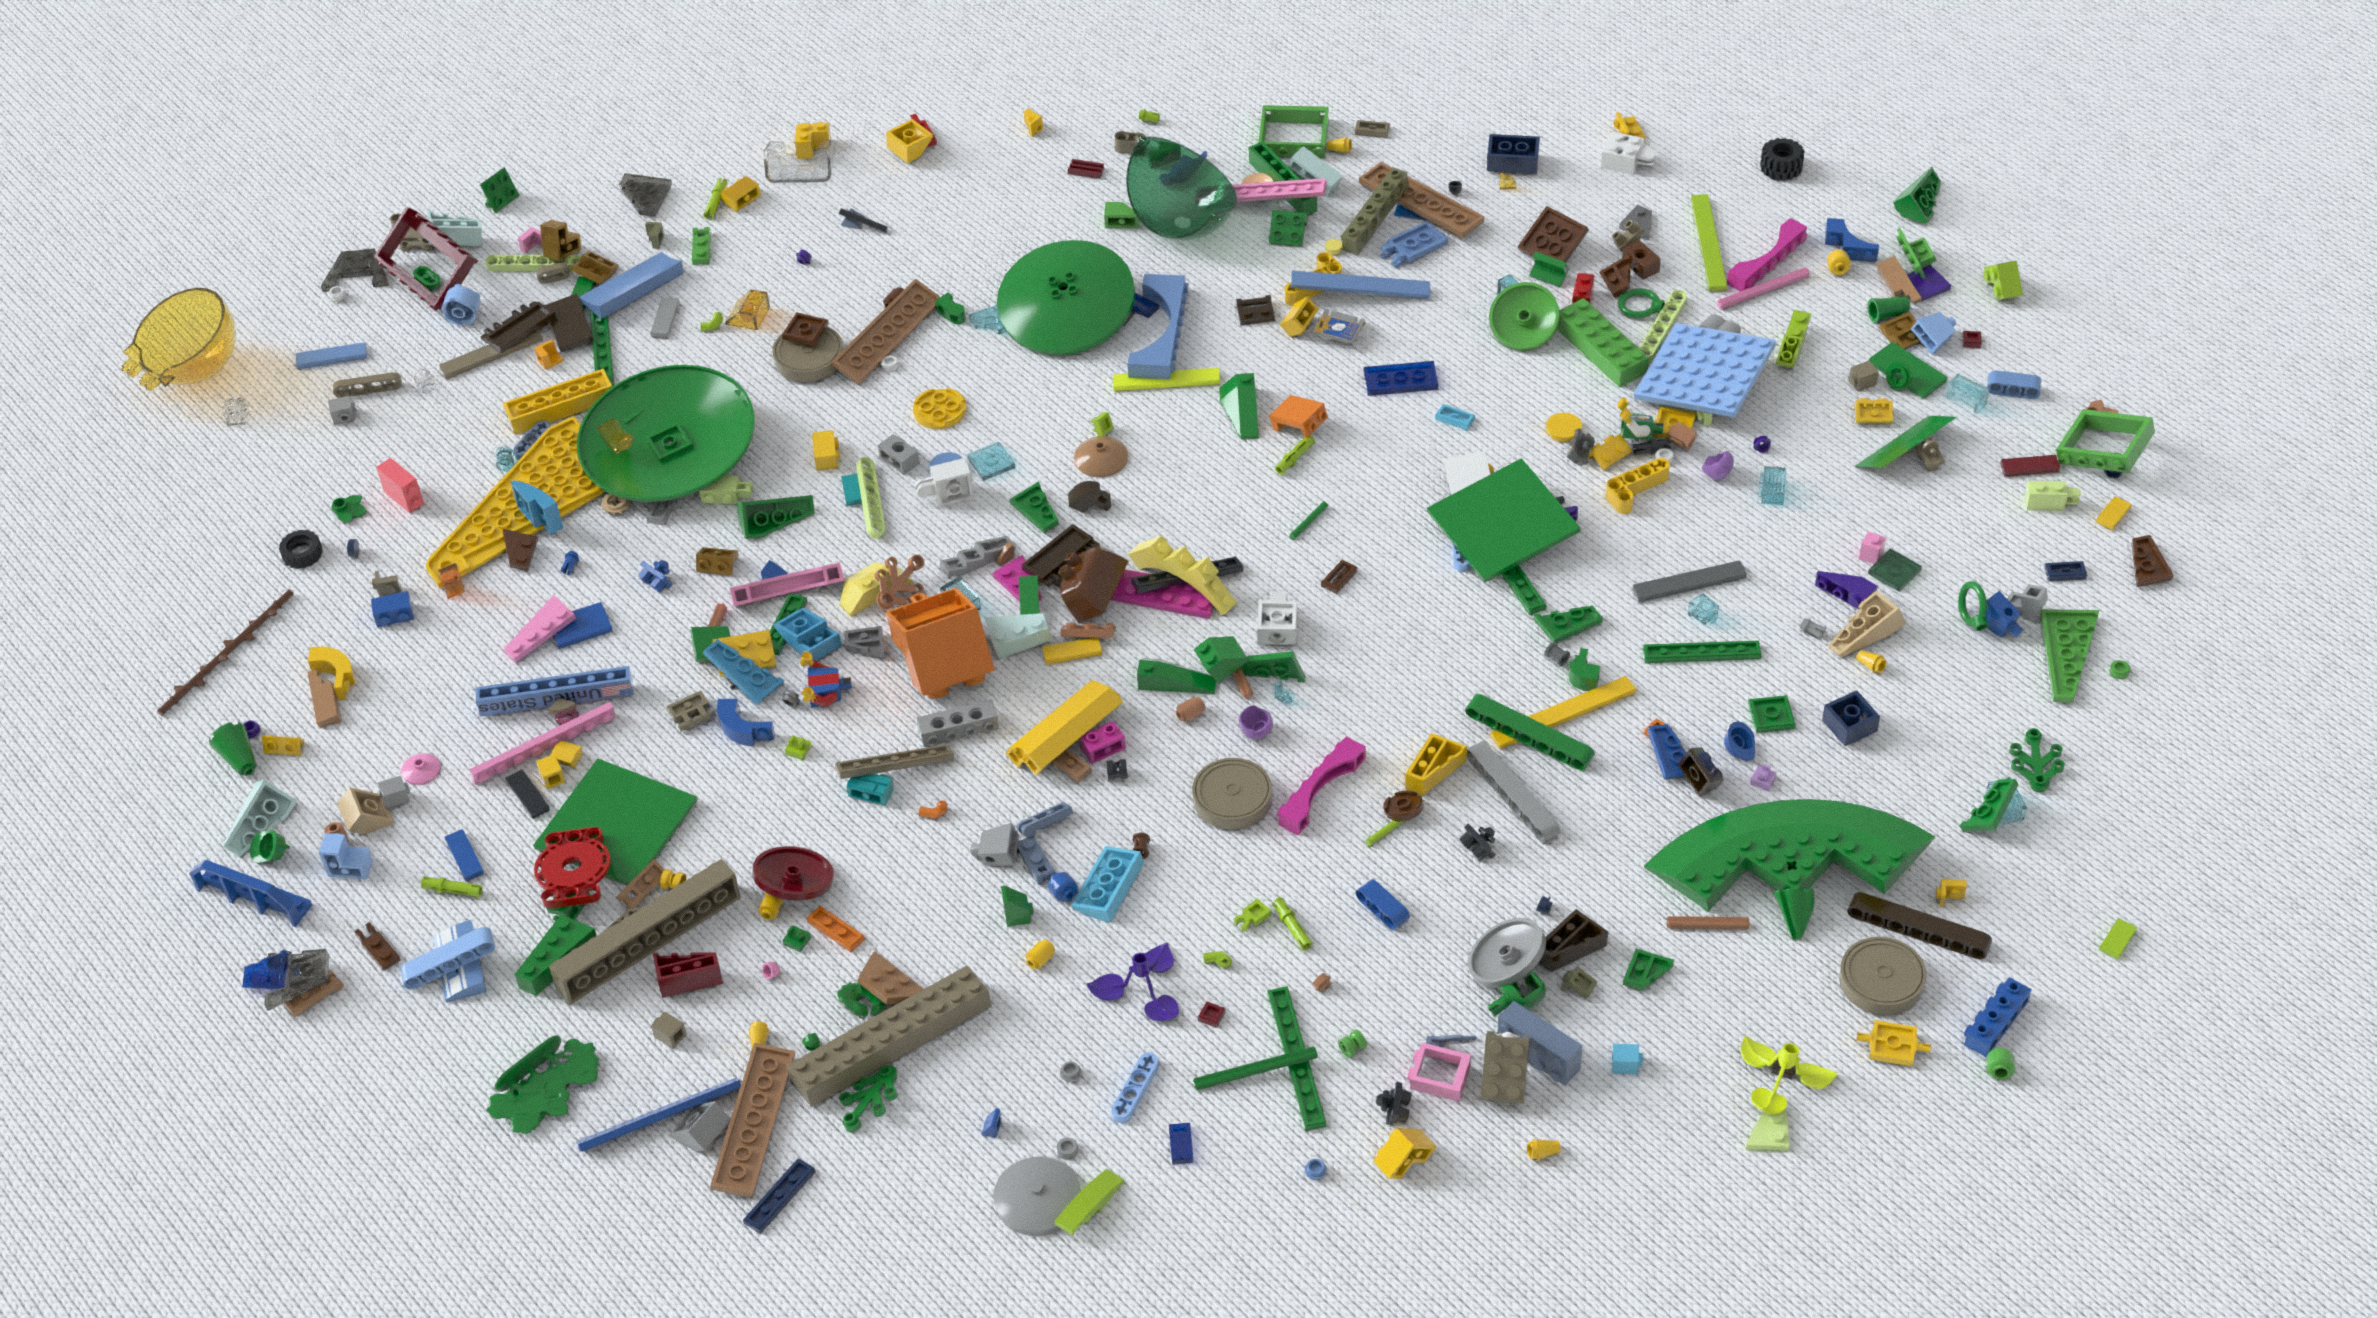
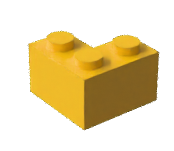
M801 123L796 125L794 143L797 159L813 158L814 149L831 148L829 123Z
M1397 1128L1391 1132L1386 1144L1378 1150L1373 1162L1389 1179H1401L1413 1162L1425 1163L1437 1146L1421 1129Z

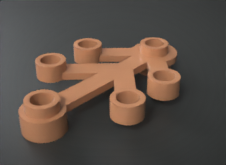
M916 554L910 557L907 568L899 577L896 567L898 564L897 559L889 557L885 560V566L889 569L891 587L889 590L886 582L887 572L884 569L875 572V579L879 581L880 593L876 597V602L881 609L888 610L893 605H907L906 599L909 601V604L911 603L910 595L894 597L897 592H912L914 595L923 593L924 587L920 583L914 585L904 584L913 571L923 568L925 562L922 556Z

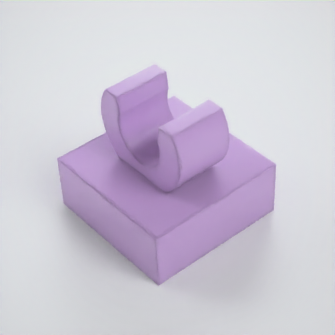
M1765 764L1762 767L1758 766L1750 780V785L1769 791L1776 779L1777 772L1771 771V767Z

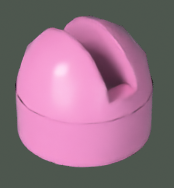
M775 962L764 963L762 967L764 977L766 979L777 977L780 973L779 965Z

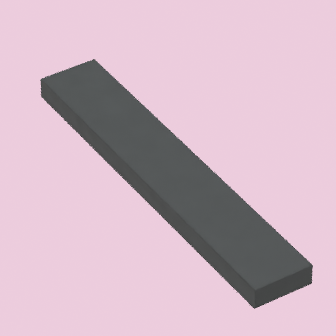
M1739 560L1634 584L1632 590L1638 602H1644L1744 579L1747 573Z

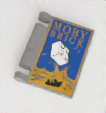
M1324 309L1313 334L1353 344L1365 323V319L1361 318L1359 323H1357L1358 318L1336 311H1332L1331 315H1328L1329 310Z

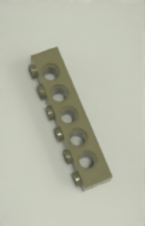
M1394 167L1391 168L1341 235L1344 251L1359 255L1409 187L1406 171Z

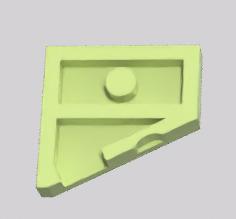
M1786 1109L1776 1115L1763 1111L1747 1141L1746 1150L1789 1151Z

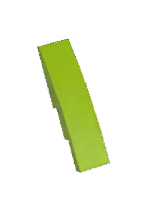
M1108 1169L1104 1170L1066 1206L1055 1219V1225L1073 1236L1083 1223L1087 1224L1096 1212L1099 1213L1124 1183V1179Z

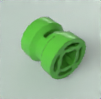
M1355 1029L1348 1037L1338 1040V1045L1342 1053L1347 1058H1351L1356 1054V1051H1361L1367 1047V1041L1363 1034Z

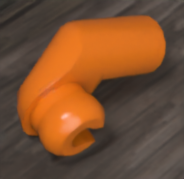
M939 801L937 807L933 809L921 806L919 816L936 819L947 813L948 803L946 801Z

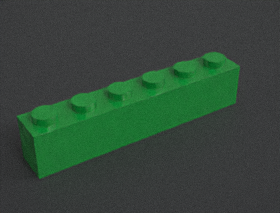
M1263 141L1248 147L1249 163L1259 173L1270 176L1273 182L1301 180ZM1317 197L1285 199L1297 212L1306 213L1307 216L1317 212Z

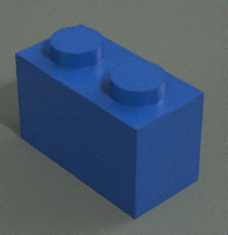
M408 591L371 599L373 617L377 627L414 619L412 601Z

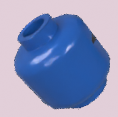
M1059 872L1050 878L1048 884L1049 891L1058 901L1067 902L1075 897L1078 885L1069 873Z

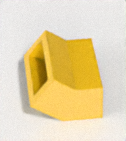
M561 740L554 746L551 755L555 754L558 763L575 768L578 760L582 758V747Z

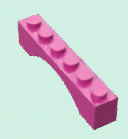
M1789 218L1780 226L1777 244L1768 253L1759 258L1738 262L1728 271L1727 285L1738 291L1753 287L1757 281L1764 278L1765 274L1770 270L1772 271L1780 261L1782 262L1788 254L1794 252L1796 247L1806 241L1807 226Z
M1347 736L1341 742H1338L1332 753L1326 755L1323 763L1313 770L1312 775L1307 780L1302 782L1299 790L1296 793L1294 792L1290 796L1289 801L1279 808L1277 813L1278 825L1299 835L1310 823V805L1317 792L1334 778L1346 773L1355 772L1366 759V746Z

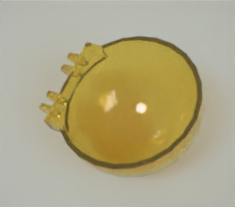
M198 287L185 289L162 300L143 318L136 330L132 343L123 351L128 359L121 365L122 371L132 378L142 370L146 373L140 377L139 383L149 391L154 390L159 384H162L164 387L169 384L191 385L215 376L229 361L236 344V325L229 306L217 292L208 288Z

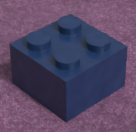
M1856 690L1825 704L1822 721L1840 742L1847 746L1877 732L1880 715Z

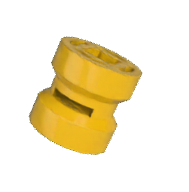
M665 869L661 876L660 887L664 890L674 889L677 885L685 882L687 876L682 872L674 873L672 870Z

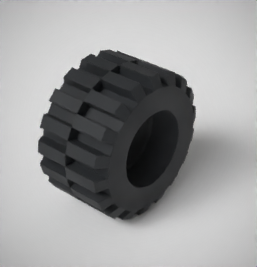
M1775 138V140H1769L1762 147L1761 171L1764 172V175L1775 180L1786 181L1787 179L1792 180L1793 177H1798L1803 170L1805 153L1803 146L1799 142L1793 141V139Z

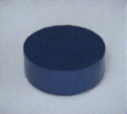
M357 539L348 540L347 553L349 557H358L359 542Z

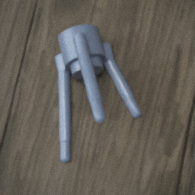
M1463 1035L1427 1036L1426 1043L1444 1048L1445 1042L1476 1040L1477 1037Z

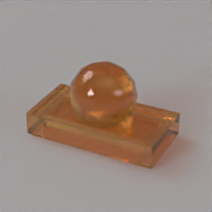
M456 563L438 570L447 599L465 592Z

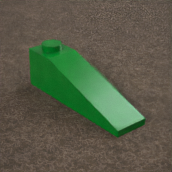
M1933 167L1923 173L1893 202L1896 211L1902 217L1924 224L1928 223L1933 217L1934 211L1932 209L1937 202L1935 195L1939 193L1941 183Z
M813 495L736 503L738 522L745 539L765 537L815 513Z
M1142 658L1139 660L1137 671L1138 690L1215 694L1216 680L1211 675L1162 659Z

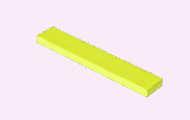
M1219 368L1175 370L1171 374V379L1128 378V373L1113 374L1114 391L1220 384Z

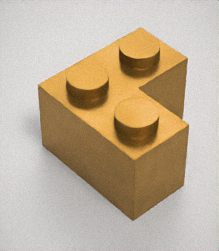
M549 220L540 225L544 257L561 260L582 250L580 234L568 231L567 223Z

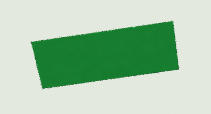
M1927 416L1855 465V467L1884 468L1957 417Z

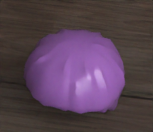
M1729 451L1719 453L1717 456H1708L1702 465V470L1711 479L1720 481L1730 474L1734 458Z
M1252 705L1241 712L1239 724L1242 733L1248 739L1259 740L1270 733L1273 728V719L1268 711Z

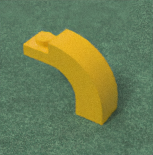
M310 647L308 657L310 669H317L318 673L334 674L336 676L334 689L338 700H346L347 692L350 691V685H356V678L348 657L341 651L331 647Z

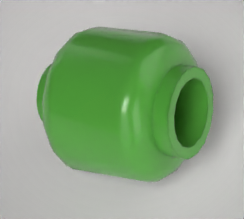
M1996 1048L1988 1053L1986 1057L1987 1072L1991 1077L2005 1080L2014 1074L2015 1058L2011 1051L2005 1048Z

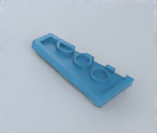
M718 639L704 649L703 654L756 705L784 684V679L773 676L766 668L762 669L755 665L751 659H745L740 656L738 651Z

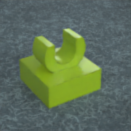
M1103 412L1090 421L1094 423L1095 428L1093 431L1097 432L1098 436H1105L1114 429L1109 412Z
M792 735L788 741L789 744L785 748V755L803 760L812 746L811 741Z

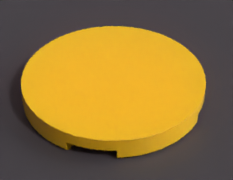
M951 388L929 389L921 393L914 401L913 415L915 420L920 425L930 429H945L954 426L966 414L964 397L961 393Z

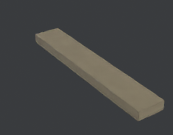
M537 329L503 353L490 345H486L441 363L439 367L445 378L448 379L540 342L543 338Z
M949 744L836 762L835 769L840 779L954 761V753Z

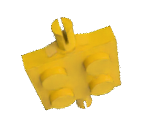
M1874 1020L1871 1034L1857 1032L1856 1041L1869 1043V1059L1913 1066L1914 1055L1917 1051L1930 1053L1931 1044L1918 1042L1917 1027Z

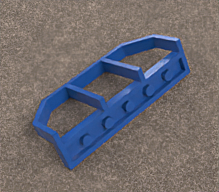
M204 860L195 865L189 873L196 890L201 891L205 884L225 891L229 903L233 904L239 896L254 902L258 913L263 915L267 908L287 914L293 927L298 925L312 907V902L309 899L279 889L273 884L209 860Z

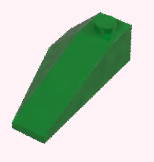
M1254 373L1236 374L1219 388L1220 404L1225 408L1228 418L1230 417L1233 427L1241 440L1258 439Z

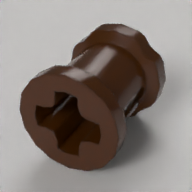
M1142 832L1136 833L1132 838L1134 843L1132 850L1141 852L1143 859H1146L1149 855L1148 844L1150 843V836Z

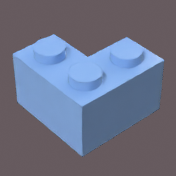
M325 833L319 849V855L328 877L367 879L373 862L369 848L349 847L345 834Z

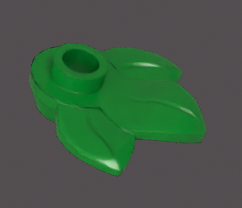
M351 495L346 499L336 498L331 506L332 511L337 514V518L345 523H349L353 517H361L367 512L366 508L359 504L362 501V496Z

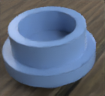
M1311 1159L1305 1166V1174L1312 1180L1322 1179L1326 1175V1165L1320 1159Z

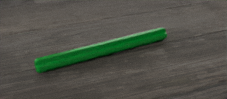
M1312 1046L1194 1078L1193 1081L1196 1090L1313 1060L1318 1055L1316 1048Z

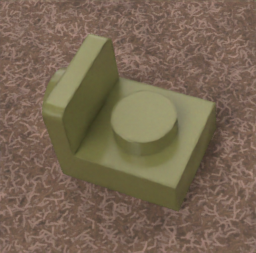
M646 222L647 236H649V241L652 243V248L659 249L665 236L662 223Z
M1577 967L1572 972L1568 970L1562 978L1564 983L1560 989L1564 991L1569 987L1582 998L1587 999L1598 981Z

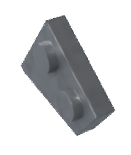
M1636 205L1621 221L1619 229L1626 231L1627 229L1624 225L1629 219L1634 222L1637 221L1645 230L1641 235L1642 239L1648 241L1652 210Z
M882 626L844 631L846 650L885 658Z

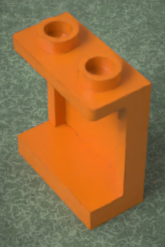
M1290 395L1269 417L1273 430L1280 431L1285 425L1300 428L1304 437L1308 438L1328 418L1324 403Z

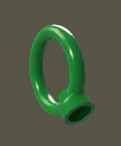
M1644 288L1631 289L1622 294L1618 300L1619 310L1631 318H1645L1655 312L1660 313L1665 305V301L1659 299L1655 292ZM1637 295L1647 296L1652 299L1651 307L1644 311L1630 310L1625 306V302L1628 298Z
M1968 581L1961 587L1959 592V612L1967 625L1973 627L1975 631H1981L1989 627L1988 620L1985 618L1987 614L1986 595L1983 588L1977 582ZM1970 589L1976 592L1979 599V614L1973 618L1969 616L1966 608V596Z

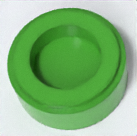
M2116 660L2111 663L2109 672L2116 679H2125L2129 676L2130 665L2125 661Z

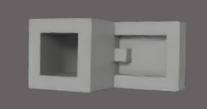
M2028 584L2022 594L2012 591L2007 599L2020 613H2023V619H2034L2039 615L2048 600L2047 588Z

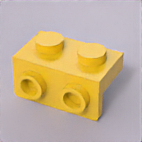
M1621 433L1615 437L1612 434L1603 440L1604 444L1600 445V443H1597L1590 448L1592 452L1589 453L1588 458L1593 456L1601 469L1605 470L1630 454L1632 449L1625 439L1622 438Z

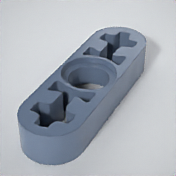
M548 421L537 422L514 447L513 451L517 460L535 443L528 441L531 439L538 440L550 427Z

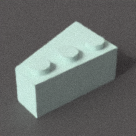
M427 210V219L457 244L470 247L481 246L482 226L480 219L463 216L453 218L448 217L449 214L443 213L442 216Z

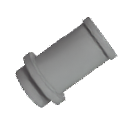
M1804 618L1800 626L1803 632L1807 631L1820 639L1826 631V627L1812 622L1811 618Z

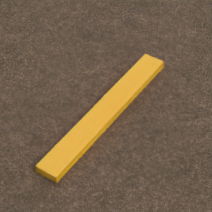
M1624 676L1528 717L1553 728L1636 693V688L1627 676ZM1494 730L1490 732V737L1499 749L1519 742L1499 731Z

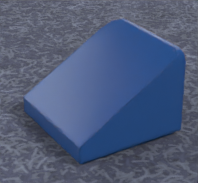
M771 560L766 563L761 571L762 580L787 574V571Z
M999 1108L993 1110L986 1117L981 1132L982 1136L997 1137L1002 1122Z

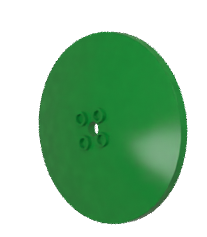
M1083 240L1058 241L1027 253L1008 270L998 290L997 310L1005 331L1021 346L1034 352L1048 355L1075 354L1102 344L1119 331L1132 311L1135 300V286L1129 267L1111 249ZM1061 287H1068L1066 290H1059Z

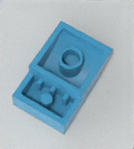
M515 480L511 481L517 507L535 528L543 525L550 535L563 529L557 502L552 497L530 484Z
M804 607L774 624V628L800 655L805 651L811 653L813 656L812 661H817L842 646L840 634L829 628L825 619Z

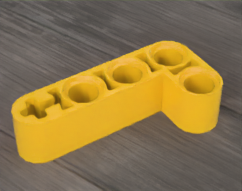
M1322 252L1317 255V269L1312 272L1342 274V265L1331 254ZM1290 282L1284 287L1285 303L1288 306H1293L1294 303L1306 297L1312 298L1324 291L1291 288Z
M1658 458L1609 479L1606 485V499L1617 512L1621 514L1630 513L1633 506V495L1668 480L1670 462L1665 458Z

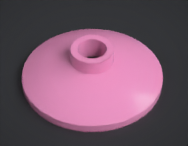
M421 753L414 755L404 762L401 769L402 777L410 784H426L435 779L439 774L440 762L431 754Z

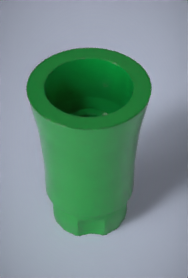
M1906 296L1871 298L1867 305L1869 318L1873 323L1908 313L1910 311L1909 299Z

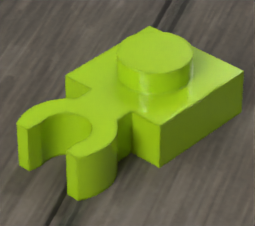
M1256 899L1242 909L1243 915H1238L1234 918V925L1244 923L1241 925V931L1245 932L1249 929L1251 923L1257 926L1269 918L1271 910L1259 899Z

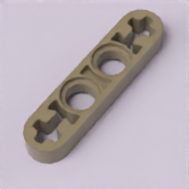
M391 372L338 380L333 384V394L341 398L396 390L402 386V377L398 373ZM373 382L381 383L378 386L372 385ZM357 384H360V385H362L363 387H362V388H355L354 386L357 385Z

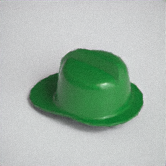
M274 830L261 831L254 836L251 842L250 856L257 863L280 860L285 850L290 849V846L286 844L284 836L277 834Z

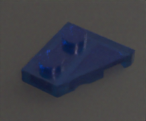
M282 950L279 954L245 966L242 988L285 990L289 951Z

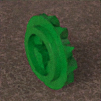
M1894 362L1887 369V382L1895 390H1905L1913 380L1911 378L1912 371L1909 370V365H1905L1904 362ZM1900 372H1901V375H1902L1904 378L1900 379V377L1897 376L1896 373H1900Z

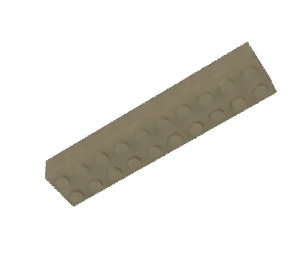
M720 859L682 884L677 885L674 889L659 896L653 902L643 906L632 915L625 917L619 923L609 927L598 936L591 938L582 946L575 948L561 959L556 960L549 965L556 990L571 1005L739 900L741 896L735 873Z
M966 965L786 1065L790 1080L809 1106L813 1107L849 1087L852 1083L861 1080V1077L865 1078L883 1066L890 1064L991 1007L989 991Z

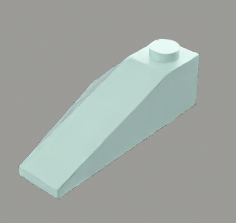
M266 780L258 781L247 797L222 847L239 857L250 849L251 842L257 833L272 830L288 817L297 800Z

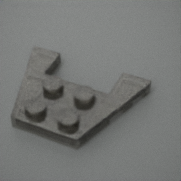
M376 250L342 251L321 285L322 292H328L332 287L338 286L339 279L363 276H373V287L389 286L383 267L378 264L379 261L374 257Z
M327 949L303 950L302 954H292L291 951L284 952V955L268 953L267 966L269 970L273 971L287 966L286 987L265 993L264 1006L267 1011L328 981L329 953Z

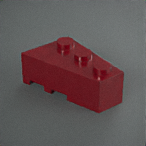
M691 952L690 955L679 956L678 953H671V956H660L659 953H653L662 998L723 984L716 952Z

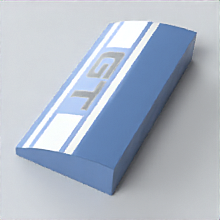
M472 920L451 926L434 936L435 948L475 930ZM480 958L441 976L446 1003L487 992Z

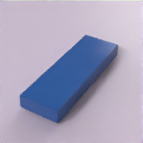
M463 829L444 836L465 881L484 874L483 868Z

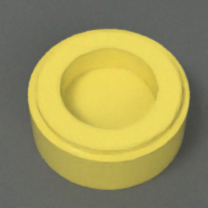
M1338 239L1328 240L1325 243L1326 252L1331 255L1341 253L1342 242Z

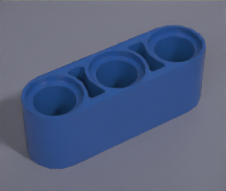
M1371 879L1355 891L1358 900L1391 930L1396 929L1410 919L1407 908L1376 880Z

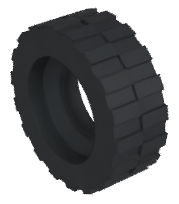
M309 530L293 531L287 534L279 544V551L283 562L290 566V568L299 569L312 566L318 562L323 553L318 535ZM298 546H310L305 552L292 553V550Z

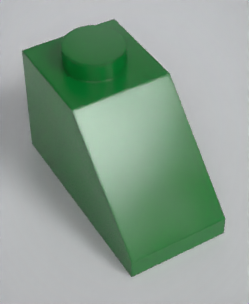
M1001 886L1007 927L1031 923L1030 915L1034 914L1032 902L1028 903L1027 894L1007 886Z

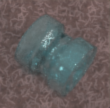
M507 446L496 450L497 468L500 471H509L515 465L513 450Z

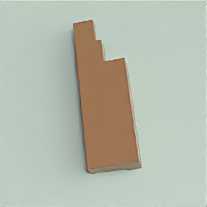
M1895 256L1876 264L1877 271L1894 297H1901L1904 294L1907 299H1911L1913 304L1922 301L1921 296Z
M317 669L307 672L317 725L321 728L332 723L342 722L338 699L332 681L324 683Z

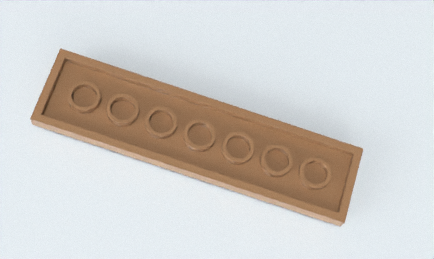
M1380 162L1359 177V183L1375 191L1392 167ZM1409 176V187L1397 202V204L1461 238L1484 223L1485 216Z
M915 279L832 360V366L859 385L881 364L885 356H889L936 309L935 300L940 298V296Z
M754 1043L712 1178L710 1190L753 1198L789 1078L786 1065L794 1061L795 1051Z

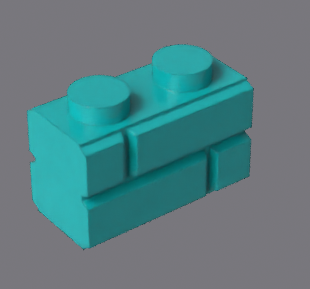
M886 774L851 777L847 783L848 797L886 806L894 790L893 780Z

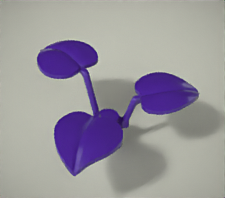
M1167 942L1146 953H1136L1133 955V966L1129 967L1124 983L1122 977L1117 974H1106L1093 982L1087 983V988L1094 996L1102 1000L1112 1001L1124 995L1123 988L1127 987L1132 973L1139 978L1146 977L1153 1001L1145 1005V1015L1154 1021H1168L1176 1018L1179 1014L1178 1003L1173 997L1169 995H1162L1159 998L1155 997L1149 977L1151 970L1155 973H1163L1173 967L1174 958Z

